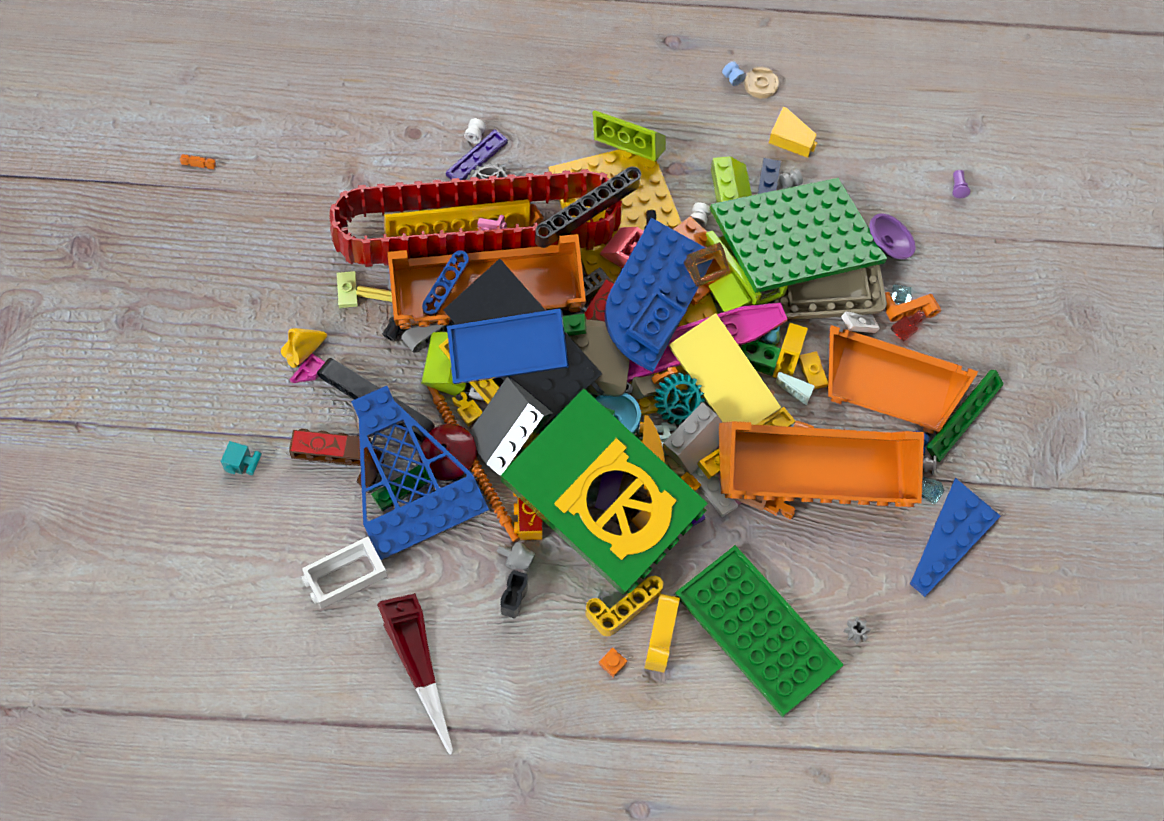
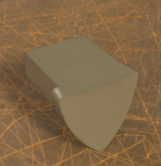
M654 375L633 378L631 382L633 389L630 395L635 400L659 394L655 392V389H661L659 384H654L651 379Z

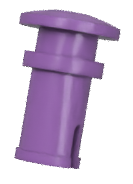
M957 170L953 173L955 184L952 194L955 198L961 199L967 197L971 191L965 182L964 171Z

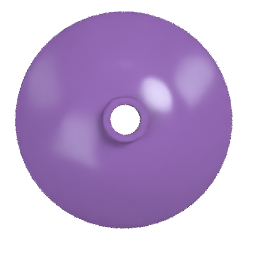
M880 213L870 220V234L873 236L874 242L885 254L896 259H908L914 254L915 241L909 230L898 219L888 214Z

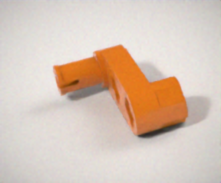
M885 292L887 302L885 313L890 322L899 321L924 312L926 318H932L941 312V308L933 294L896 305L890 292Z

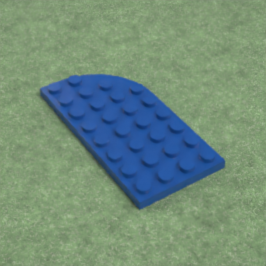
M653 218L650 219L607 297L604 310L607 331L616 347L628 359L652 373L676 328L658 354L627 335V330L655 289L687 309L716 255L715 252Z

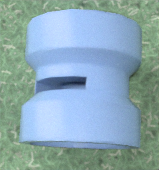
M735 61L727 64L722 71L723 75L729 78V82L733 86L739 85L746 78V74L743 70L739 69V65Z

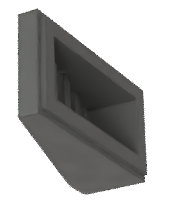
M601 267L583 278L585 304L597 294L606 278L609 279ZM598 276L601 277V282L597 279Z

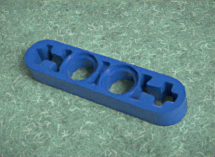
M462 250L456 251L448 261L423 301L422 309L426 315L434 316L441 309L469 263L466 252ZM461 256H464L463 259L465 262L459 263L458 269H460V271H458L455 268V265L457 263L456 257L460 258ZM447 271H454L456 277L453 280H447L445 274ZM437 287H444L446 293L443 296H438L435 293ZM433 295V297L437 299L434 303V307L436 309H431L430 311H427L428 307L426 305L432 304L433 298L430 297Z

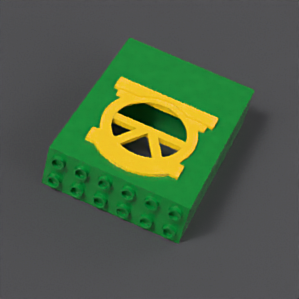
M585 389L559 413L501 474V481L622 595L625 592L631 593L639 584L636 582L637 579L640 577L643 580L652 570L650 565L652 563L657 565L666 555L663 551L666 548L671 550L680 540L677 536L680 533L684 536L693 526L691 521L693 519L698 521L707 511L704 507L708 503ZM613 470L625 471L636 476L637 479L594 522L589 514L586 503L587 491L592 481L600 474ZM644 484L651 495L652 503L648 504L629 498ZM623 506L650 512L651 517L645 527L631 534ZM615 513L617 514L622 535H614L602 529Z

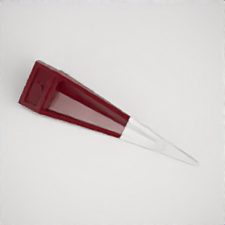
M414 593L382 600L377 606L384 621L383 626L447 752L451 754L453 749L438 695L423 610L418 598Z

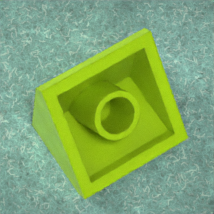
M734 271L709 285L724 312L748 306L752 301Z

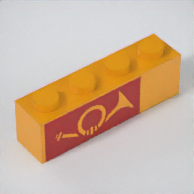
M513 493V497H517V503H514V515H518V522H514V533L518 534L519 540H542V519Z

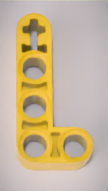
M658 576L648 577L610 609L600 599L592 598L586 604V617L603 636H612L659 598L663 588V581ZM650 585H651V587H655V586H656V587H657V590H656L655 588H652V589L649 591ZM641 597L643 602L637 603L634 601V598ZM591 607H597L600 611L598 613H592L589 609ZM625 609L628 611V614L623 616L618 611ZM611 622L613 627L606 628L603 626V623Z
M660 594L644 669L661 673L665 672L680 600L678 597Z

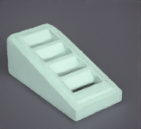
M782 372L778 373L775 382L805 405L808 404L814 385Z

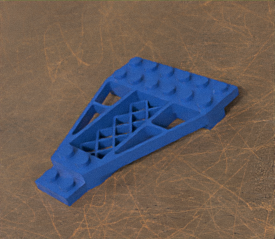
M384 386L351 401L359 418L363 525L380 560L489 511L473 474L394 401L388 386ZM404 422L406 427L400 426L398 424ZM412 426H415L443 454L432 459H426L412 430ZM392 427L389 436L380 433ZM395 427L406 431L402 441L392 437ZM408 432L414 445L405 442ZM374 435L373 440L370 443L368 438ZM377 435L388 439L384 449L374 446ZM390 440L401 444L397 454L387 450ZM403 445L414 448L411 458L400 455ZM365 447H368L382 478L381 482L366 488ZM373 449L383 452L379 461ZM416 450L422 460V463L413 460ZM385 453L396 457L392 467L382 463ZM447 456L467 476L441 488L438 486L430 469V464ZM398 458L409 461L406 471L395 468ZM411 463L422 466L419 476L408 473ZM382 467L391 469L388 479L386 478ZM424 468L426 469L430 480L421 478ZM393 471L404 474L401 484L390 481ZM406 476L417 479L414 489L403 486ZM420 480L430 484L427 494L416 491ZM389 484L399 487L396 497ZM380 486H385L395 509L368 521L366 493ZM432 486H434L435 491L430 493ZM401 489L412 492L409 503L398 499ZM415 493L423 496L417 500L412 501ZM398 502L403 503L405 505L399 507Z

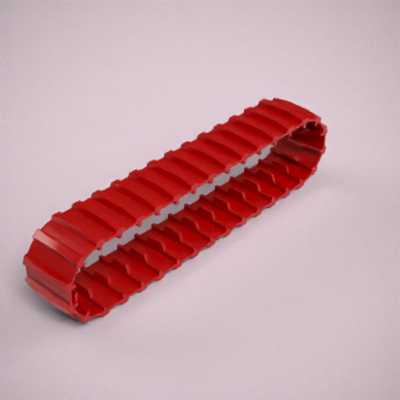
M581 169V172L565 170L562 173L552 174V172H544L542 175L526 173L525 176L509 174L507 177L497 178L495 175L489 176L486 179L470 177V180H459V178H453L451 181L441 182L440 179L433 180L430 183L415 181L414 184L396 182L395 185L385 186L382 183L374 187L358 185V188L341 192L340 198L335 204L331 205L329 215L331 238L336 251L342 253L346 262L350 264H364L365 267H373V264L382 263L384 266L389 265L388 252L407 250L408 258L412 259L453 255L456 251L460 250L466 253L539 247L535 243L537 223H534L532 227H519V224H516L515 228L500 229V226H497V229L481 230V227H478L477 231L462 232V228L459 229V232L443 233V230H440L438 234H424V231H421V235L405 236V233H402L403 236L386 237V234H383L384 238L368 239L367 236H364V239L352 237V234L348 233V229L342 227H348V221L352 222V218L361 214L367 217L366 214L382 213V216H384L385 212L400 211V213H403V211L411 210L421 211L422 209L451 208L527 199L530 203L545 201L548 204L549 200L562 199L563 202H566L567 199L583 197L608 181L609 178H607L608 174L604 172L596 173L588 169ZM620 200L606 209L604 219L601 217L596 222L590 219V222L582 224L567 235L578 234L580 248H586V250H593L594 247L601 244L607 245L612 239L614 231H618L623 211L622 201ZM558 241L551 245H558Z

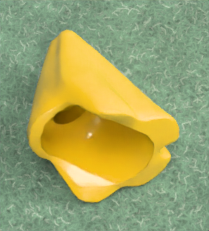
M291 328L288 331V341L281 348V354L292 368H296L323 343L328 335L323 331Z

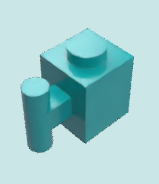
M229 441L220 462L223 469L230 474H242L245 466H248L246 473L254 475L262 453L255 451L253 457H250L251 454L248 446Z

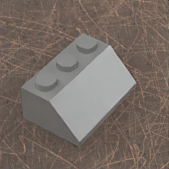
M702 402L664 441L663 451L692 475L699 468L697 463L719 447V423L723 422L714 411Z

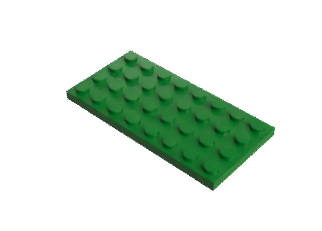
M736 545L675 592V596L680 598V602L782 718L844 666Z

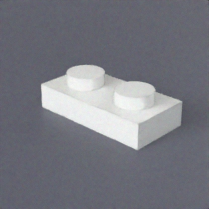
M845 312L841 316L849 331L876 333L880 329L872 314L861 315Z

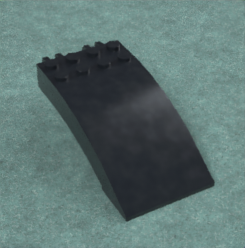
M498 259L443 309L456 325L546 311L501 259ZM566 332L568 368L509 376L552 412L544 426L552 419H555L557 414L583 389L586 390L589 385H592L598 394L602 395L604 393L595 382L602 375V372Z

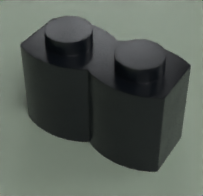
M513 570L508 576L507 589L503 592L500 600L501 615L514 619L519 615L522 599L528 590L527 574Z

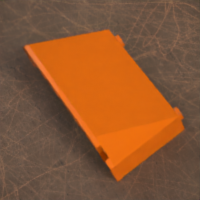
M830 326L828 397H831V401L842 404V401L912 422L922 426L923 431L934 434V431L939 432L978 373V371L970 368L967 371L961 370V365L843 329V332H840L839 327Z

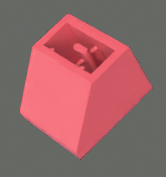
M620 227L600 252V255L623 269L644 231L638 227Z

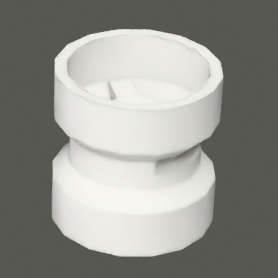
M473 118L468 124L469 128L466 129L464 137L471 143H479L482 139V133L486 129V124L480 119Z
M695 203L692 209L693 213L690 216L702 227H705L708 221L707 217L710 215V207L705 203Z

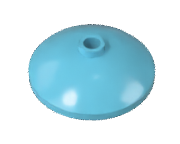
M627 393L619 397L599 395L595 398L602 406L615 410V418L633 434L636 432L641 422V410L638 402Z

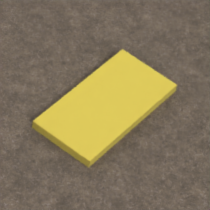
M716 313L668 345L687 374L692 379H697L696 385H701L699 391L704 393L702 396L723 423L738 421L752 422V425H756L781 408Z

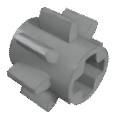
M856 617L854 622L848 620V627L844 630V633H848V641L853 640L858 644L860 639L863 641L867 640L866 634L871 629L866 627V620L861 621L858 617Z

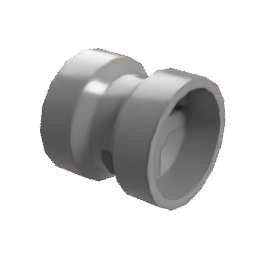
M794 168L789 173L780 174L779 182L783 189L802 185L803 177L799 169Z

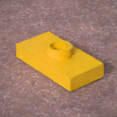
M818 352L799 355V361L806 382L814 385L813 390L827 387L828 381Z

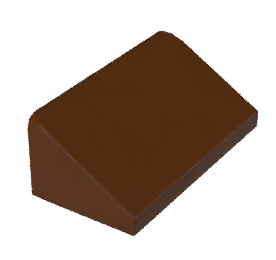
M373 449L379 461L383 452ZM370 452L365 461L366 488L374 485L379 475ZM360 472L357 478V483L362 488Z

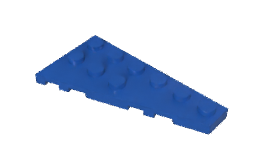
M957 478L954 479L910 582V585L924 597L1000 518L996 511Z

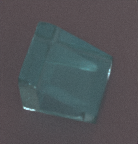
M893 284L891 296L896 305L911 300V287Z
M924 477L922 480V497L930 503L936 504L944 493L943 485L939 481Z
M592 481L588 488L586 496L588 507L596 504L600 481Z

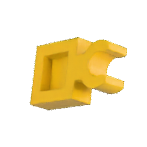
M462 391L461 397L463 399L461 401H458L455 397L452 400L456 407H460L457 409V413L469 427L478 420L482 410L474 400L468 402L466 393Z

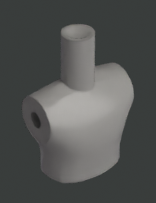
M516 542L512 549L499 545L497 549L498 553L508 557L506 561L508 568L514 570L521 569L528 572L536 554L520 542Z

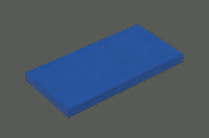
M561 309L447 326L453 384L569 367Z

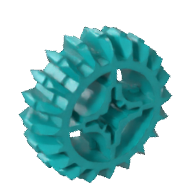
M678 373L677 376L676 374H671V379L665 377V384L659 383L661 389H655V392L659 393L658 396L653 397L654 400L658 401L654 404L656 408H659L657 413L662 415L663 420L668 419V423L673 424L675 422L676 425H680L681 421L683 423L697 409L700 402L705 401L704 398L700 397L704 393L699 391L701 385H696L697 379H692L688 374L684 376L682 373ZM685 384L688 389L680 391L675 386ZM677 407L683 410V412L673 414L670 411L672 408L675 409Z

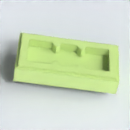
M355 271L337 273L339 308L358 307Z

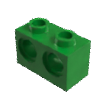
M758 340L743 344L741 350L754 369L772 376L781 348H777L773 344L759 342Z

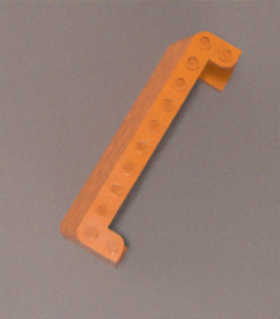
M578 234L559 236L558 245H551L546 248L530 247L467 253L469 258L467 267L439 312L434 316L426 315L423 312L422 304L452 255L409 259L407 250L388 252L395 325L400 326V329H409L411 325L428 327L431 323L448 325L452 320L443 309L498 259H501L546 311L561 309L562 311L569 310L570 313L580 312L581 308L585 306L586 299ZM461 256L460 258L456 257L457 263L455 265V268L458 271H460V269H458L459 263L465 262L463 259L464 256ZM447 271L445 277L447 280H453L456 274L454 271ZM439 286L436 288L435 293L438 296H443L446 293V289ZM433 295L430 297L433 298L432 304L426 305L428 307L427 311H430L431 309H436L434 307V303L437 299L434 298Z
M738 421L719 423L721 494H725V498L742 499V495H744V499L756 500V496H763V500H775V497H782V501H794V498H801V502H813V499H820V503H832L833 499L839 500V504H851V500L858 501V505H870V501L877 502V506H888L889 502H894L897 507H914V503H922L924 432H875L752 425V422Z

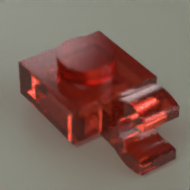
M919 310L910 319L905 315L892 325L891 330L904 342L917 332L918 328L916 325L923 320L924 314Z

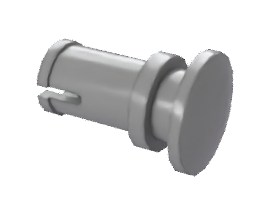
M936 456L933 459H929V457L923 458L924 472L929 470L931 475H934L937 466Z

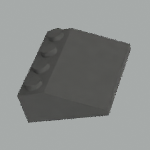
M507 376L469 433L475 440L478 454L490 468L501 476L510 464L532 443L552 415V412L511 377Z

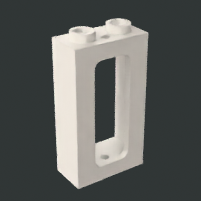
M365 537L302 568L304 575L301 576L306 588L310 586L312 590L310 596L314 604L319 603L321 609L387 577V574L369 537ZM364 556L369 558L374 568L373 572L328 594L322 593L317 583L319 578Z

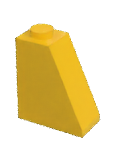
M786 107L782 108L771 132L770 144L808 158L810 152L815 151L818 142H815L816 133Z
M789 323L773 374L774 378H777L779 372L793 377L808 328Z

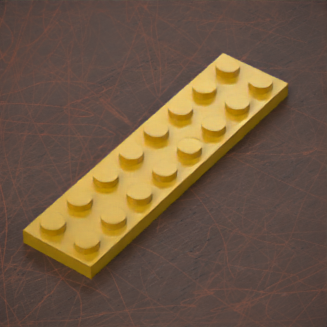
M527 199L513 202L385 214L384 234H386V237L403 236L402 233H405V236L421 235V231H424V234H438L440 230H443V233L459 232L461 228L462 232L477 231L479 218L498 221L500 215H504V222L507 223V228H515L516 224H519V227H529L530 202Z

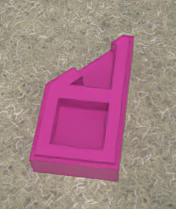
M311 354L290 378L291 383L316 380L319 377L317 371L325 361Z

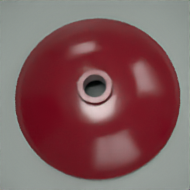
M443 424L432 429L429 434L442 446H447L446 450L464 467L470 470L477 453L473 436L465 428L456 424ZM425 437L420 447L426 459H432L443 454L441 450ZM447 456L430 464V469L435 479L441 481L455 480L465 474Z

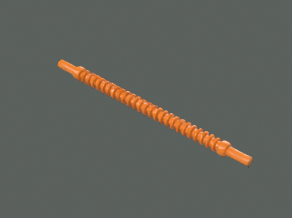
M427 386L433 397L434 405L437 406V410H440L439 414H442L444 423L459 425L457 420H454L455 416L452 415V411H449L450 407L447 406L444 396L439 394L438 390ZM476 456L471 472L474 473V477H477L476 481L479 482V486H482L481 490L485 491L484 495H487L486 499L490 500L489 504L492 505V509H495L494 513L498 514L497 518L500 525L505 527L512 542H517L520 538L514 533V527L511 524L512 519L507 515L508 512L504 511L505 507L501 506L502 502L499 501V497H496L497 493L494 492V488H491L492 483H489L490 479L486 478L487 474H484L485 470L481 469L482 465H479L480 461L476 460Z

